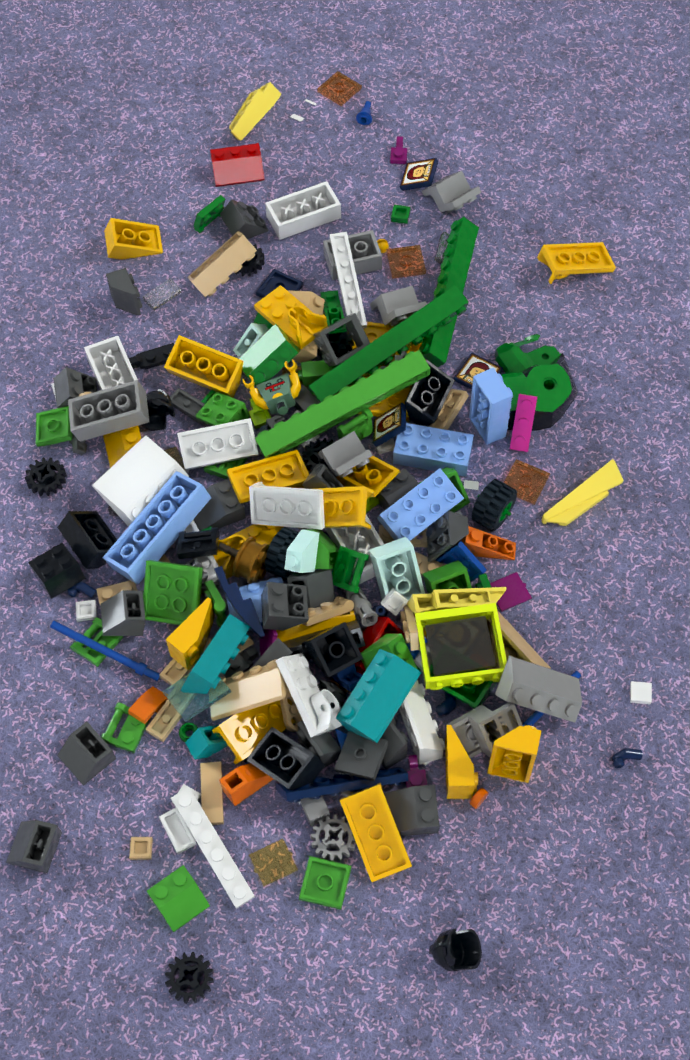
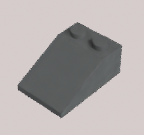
M404 468L376 498H378L380 506L386 510L419 485V483Z
M229 479L215 483L206 489L211 499L193 520L199 531L210 526L212 528H222L246 518L244 506L242 503L240 504Z
M435 785L412 786L384 793L400 836L439 833Z

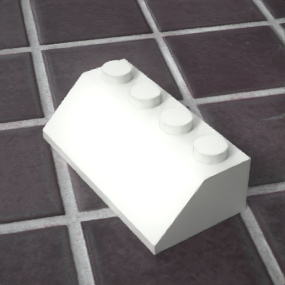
M417 680L399 710L415 755H417L418 764L422 765L426 762L443 758V750H446L443 739L438 737L437 732L439 728L437 722L431 718V705L429 701L425 702L424 686L422 683L419 684Z

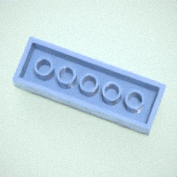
M176 471L102 558L114 571L139 585L145 577L146 560L159 561L179 537V532L186 529L211 499V496L202 484Z

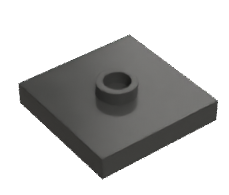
M349 731L334 769L339 773L375 781L389 742L386 739L380 738L378 743H375Z

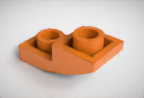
M152 686L129 708L128 714L146 724L155 712H159L169 696Z

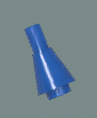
M370 101L365 102L363 109L356 116L359 124L369 125L372 122Z

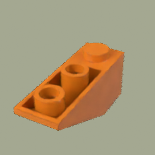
M468 526L469 534L460 540L475 557L515 560L516 543Z
M250 763L235 768L219 779L223 792L234 806L273 780Z

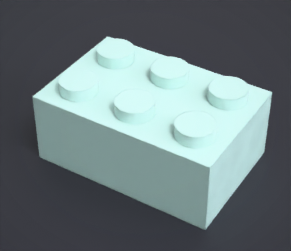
M406 537L369 550L382 600L392 588L406 597L408 601L412 594H425L414 546Z

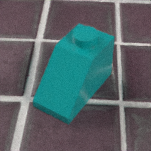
M219 725L200 727L185 742L195 760L208 758L228 746L220 733L212 732Z

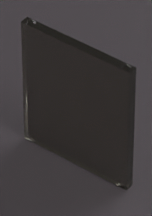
M485 616L425 625L435 676L496 667Z

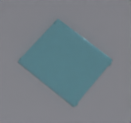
M188 675L162 691L185 722L231 693L230 688L222 679L216 688L213 689L211 687L207 694L183 693L180 690Z

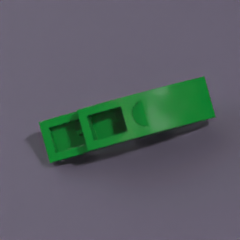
M338 290L320 292L321 298L325 300L323 314L326 316L327 326L344 318ZM346 324L328 334L347 332Z

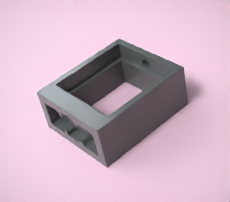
M356 313L347 315L313 334L315 344L321 349L323 360L329 367L345 361L370 344ZM346 324L357 347L337 358L325 334Z

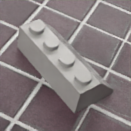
M512 656L508 657L495 693L496 696L513 704L574 723L576 722L582 705L579 678Z

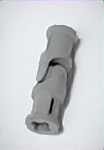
M340 588L342 591H345L346 598L354 602L353 609L361 617V623L364 626H372L378 621V614L371 609L372 605L361 588L359 593Z

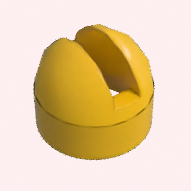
M378 239L377 243L381 253L387 252L389 249L387 240Z

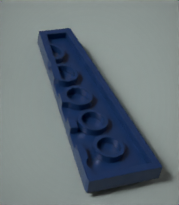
M401 767L379 769L375 781L356 776L350 777L347 774L341 773L334 774L333 779L317 776L312 783L291 791L275 781V789L286 801L296 803L304 798L319 799L322 795L327 794L338 796L345 791L360 792L363 788H370L378 783H381V785L397 786L401 782L409 780L408 772Z

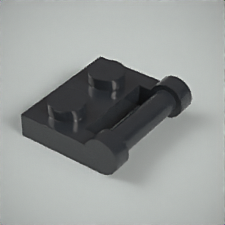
M213 527L211 530L186 533V531L179 532L178 559L217 555L218 539L220 537L219 528Z

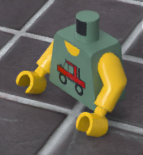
M293 359L292 367H289L287 361L284 363L291 375L286 373L256 385L257 388L254 387L255 382L251 375H249L251 383L247 384L243 379L244 386L250 389L249 393L258 407L264 410L268 409L271 414L285 415L288 413V408L295 405V398L299 395L301 384L298 373L295 372L297 363Z

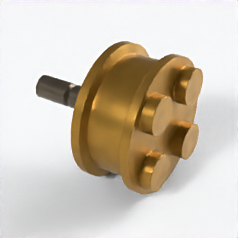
M249 537L239 550L223 543L219 544V550L235 557L232 568V575L238 578L241 576L247 579L249 584L264 578L266 574L265 558L269 548L268 544L261 545L253 537Z

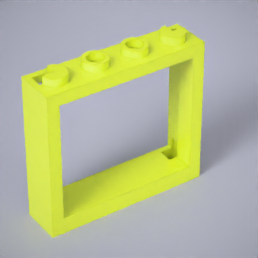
M496 603L415 613L426 689L440 690L446 686L457 688L469 683L479 685L484 683V681L500 682L507 660ZM490 619L499 668L436 677L430 676L423 628Z

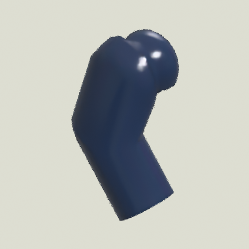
M79 582L67 589V594L75 597L77 593H84L92 598L97 590L85 582Z
M375 605L372 608L378 614V617H387L388 611L384 606Z
M445 692V701L441 705L436 706V713L439 716H446L451 713L456 707L455 697Z
M622 749L613 755V766L615 768H622L625 765L624 761L626 759L641 760L642 750Z

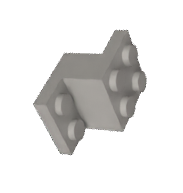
M459 171L422 190L424 196L430 195L433 197L440 212L447 211L449 213L462 208L463 204L477 199L476 195L480 194L481 190L479 186L471 189L463 172Z
M413 286L381 294L370 303L371 310L378 309L380 311L384 326L391 324V327L398 325L401 321H404L427 305L426 301L418 303Z
M355 431L318 452L319 457L325 460L332 474L335 477L340 476L341 478L354 472L352 470L353 467L356 466L358 469L369 463L368 458L373 456L369 449L365 450Z
M510 702L494 711L480 705L447 724L451 725L470 759L481 752L491 758L494 741L518 726H523L515 705Z

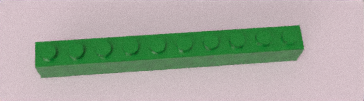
M465 217L454 221L451 225V233L447 240L448 245L444 252L445 256L441 264L440 275L437 279L438 283L434 291V299L455 285L463 294L479 230L478 226ZM457 315L452 317L453 320L449 324L439 326L433 335H426L423 338L424 340L419 350L425 360L427 359L436 367L446 363Z
M456 285L310 384L308 390L321 403L325 397L338 394L346 386L351 387L359 379L367 377L369 374L372 375L374 371L384 364L385 366L389 365L394 361L395 355H400L403 351L407 352L408 348L413 344L415 346L420 344L424 340L423 337L433 335L442 324L444 326L449 324L455 315H462L467 310L469 301Z

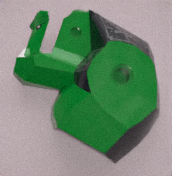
M539 334L528 336L520 342L504 343L495 351V361L499 366L503 367V371L506 373L501 375L503 382L513 393L507 430H513L519 394L538 396L532 431L551 428L565 414L578 393L564 354L559 353L554 346L545 345L529 353H524L519 348L521 345L537 341L540 337Z

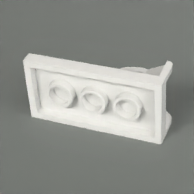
M251 418L177 433L186 473L195 468L259 455Z
M257 482L249 487L251 524L319 530L325 528L323 490L265 486L263 482Z
M303 654L285 656L276 660L310 737L331 732L342 726L336 719L341 710L338 700L329 690H319L317 680L312 675L308 660ZM331 702L335 704L334 709L331 708Z

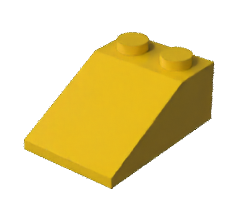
M110 218L104 230L108 258L123 260L163 253L158 225Z
M371 456L368 458L370 462L358 469L356 466L353 467L352 470L354 472L343 478L340 476L336 477L344 487L364 486L374 490V494L371 497H376L398 475L400 470L375 456Z
M209 597L166 638L170 656L187 670L192 666L194 667L203 654L212 627L214 612Z
M447 725L445 734L447 799H472L473 792H477L478 772H474V764L451 725Z

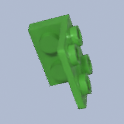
M218 391L195 415L196 419L212 426L250 418L244 402Z

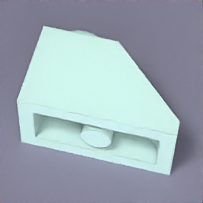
M251 323L233 349L238 357L242 356L269 329L264 324Z
M305 529L299 532L287 549L285 570L298 573L315 572L320 533Z

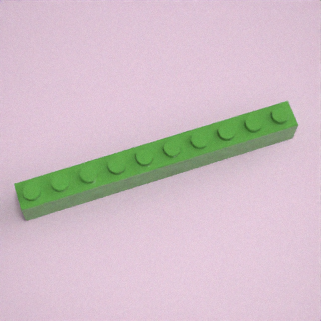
M420 350L416 352L411 351L405 355V358L399 361H392L384 369H377L371 376L359 379L351 387L346 386L342 388L338 394L334 396L329 395L323 399V402L312 404L306 411L295 413L289 420L278 422L274 425V428L260 432L255 437L256 443L264 458L283 454L429 376L430 367Z

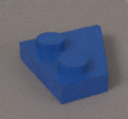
M462 541L435 560L445 564L459 560L467 568L471 582L487 570Z

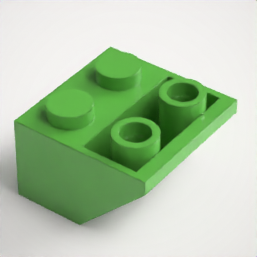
M306 529L320 533L315 569H334L339 552L337 545L322 530Z

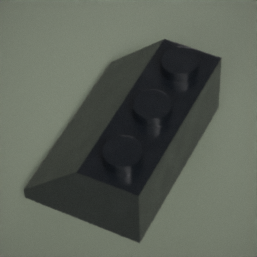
M426 359L430 367V375L413 384L404 403L409 419L417 425L428 427L435 423L455 380Z
M68 511L57 528L86 569H95L107 564L102 557L114 545L117 539L97 511Z
M274 727L270 728L246 759L250 764L290 791L312 783L325 767L323 762L314 753Z

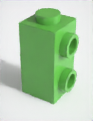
M324 360L301 362V370H298L299 380H302V385L309 387L310 384L338 365L329 367Z

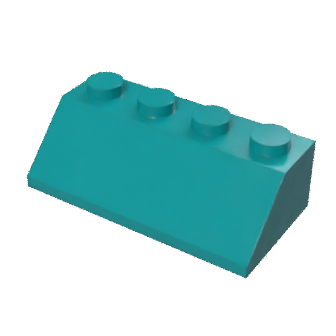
M229 614L191 670L180 691L183 693L207 694L211 687L215 689L221 680L218 676L220 673L225 674L231 665L228 663L229 659L234 660L240 651L237 647L239 644L243 646L249 638V635L246 633L250 626Z
M379 649L336 716V719L348 731L378 743L421 672L395 654Z

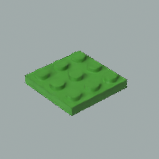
M146 560L143 593L145 619L181 625L200 606L203 567Z

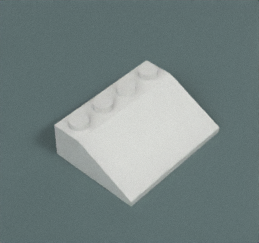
M145 435L92 484V487L129 527L176 471L187 477L189 475L177 461Z

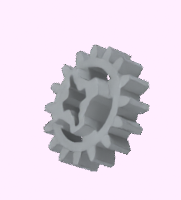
M335 814L333 819H330L327 815L325 822L319 819V827L313 826V831L316 834H311V840H314L311 843L312 848H317L315 851L316 855L322 853V859L326 860L327 857H330V860L334 861L335 858H338L340 862H342L343 855L349 858V850L355 851V846L352 843H356L349 823H345V817L343 816L341 820H338L337 814ZM323 832L325 838L320 843V835ZM346 834H347V835H348V842H347V844L345 845V842L343 841V838H344V837L346 836ZM330 836H338V840L335 841L334 839H332L330 841Z

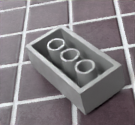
M138 380L68 400L70 430L80 442L149 422L146 391Z

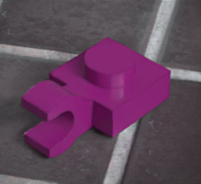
M397 136L396 148L391 147L390 164H407V148H403L402 136Z
M409 755L410 771H407L409 781H405L406 788L427 785L425 769L419 770L417 755Z

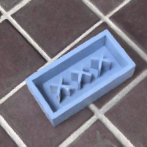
M494 368L473 376L469 412L471 422L486 445L506 437L513 398L511 389L506 387L501 374H497Z
M406 423V430L397 435L393 451V464L431 471L448 467L455 469L459 476L466 477L474 435Z
M439 468L382 512L377 519L394 541L403 537L411 541L460 503L464 497L441 468Z

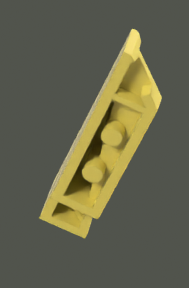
M271 82L251 92L231 122L229 128L238 140H243L281 96V93Z
M613 459L610 460L544 513L541 522L543 524L548 522L567 526L609 495L608 490L622 484L624 481L616 462Z
M506 587L433 590L429 594H412L407 606L414 613L497 603L505 593Z

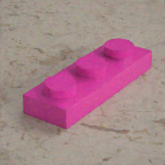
M519 394L510 449L528 452L538 396Z

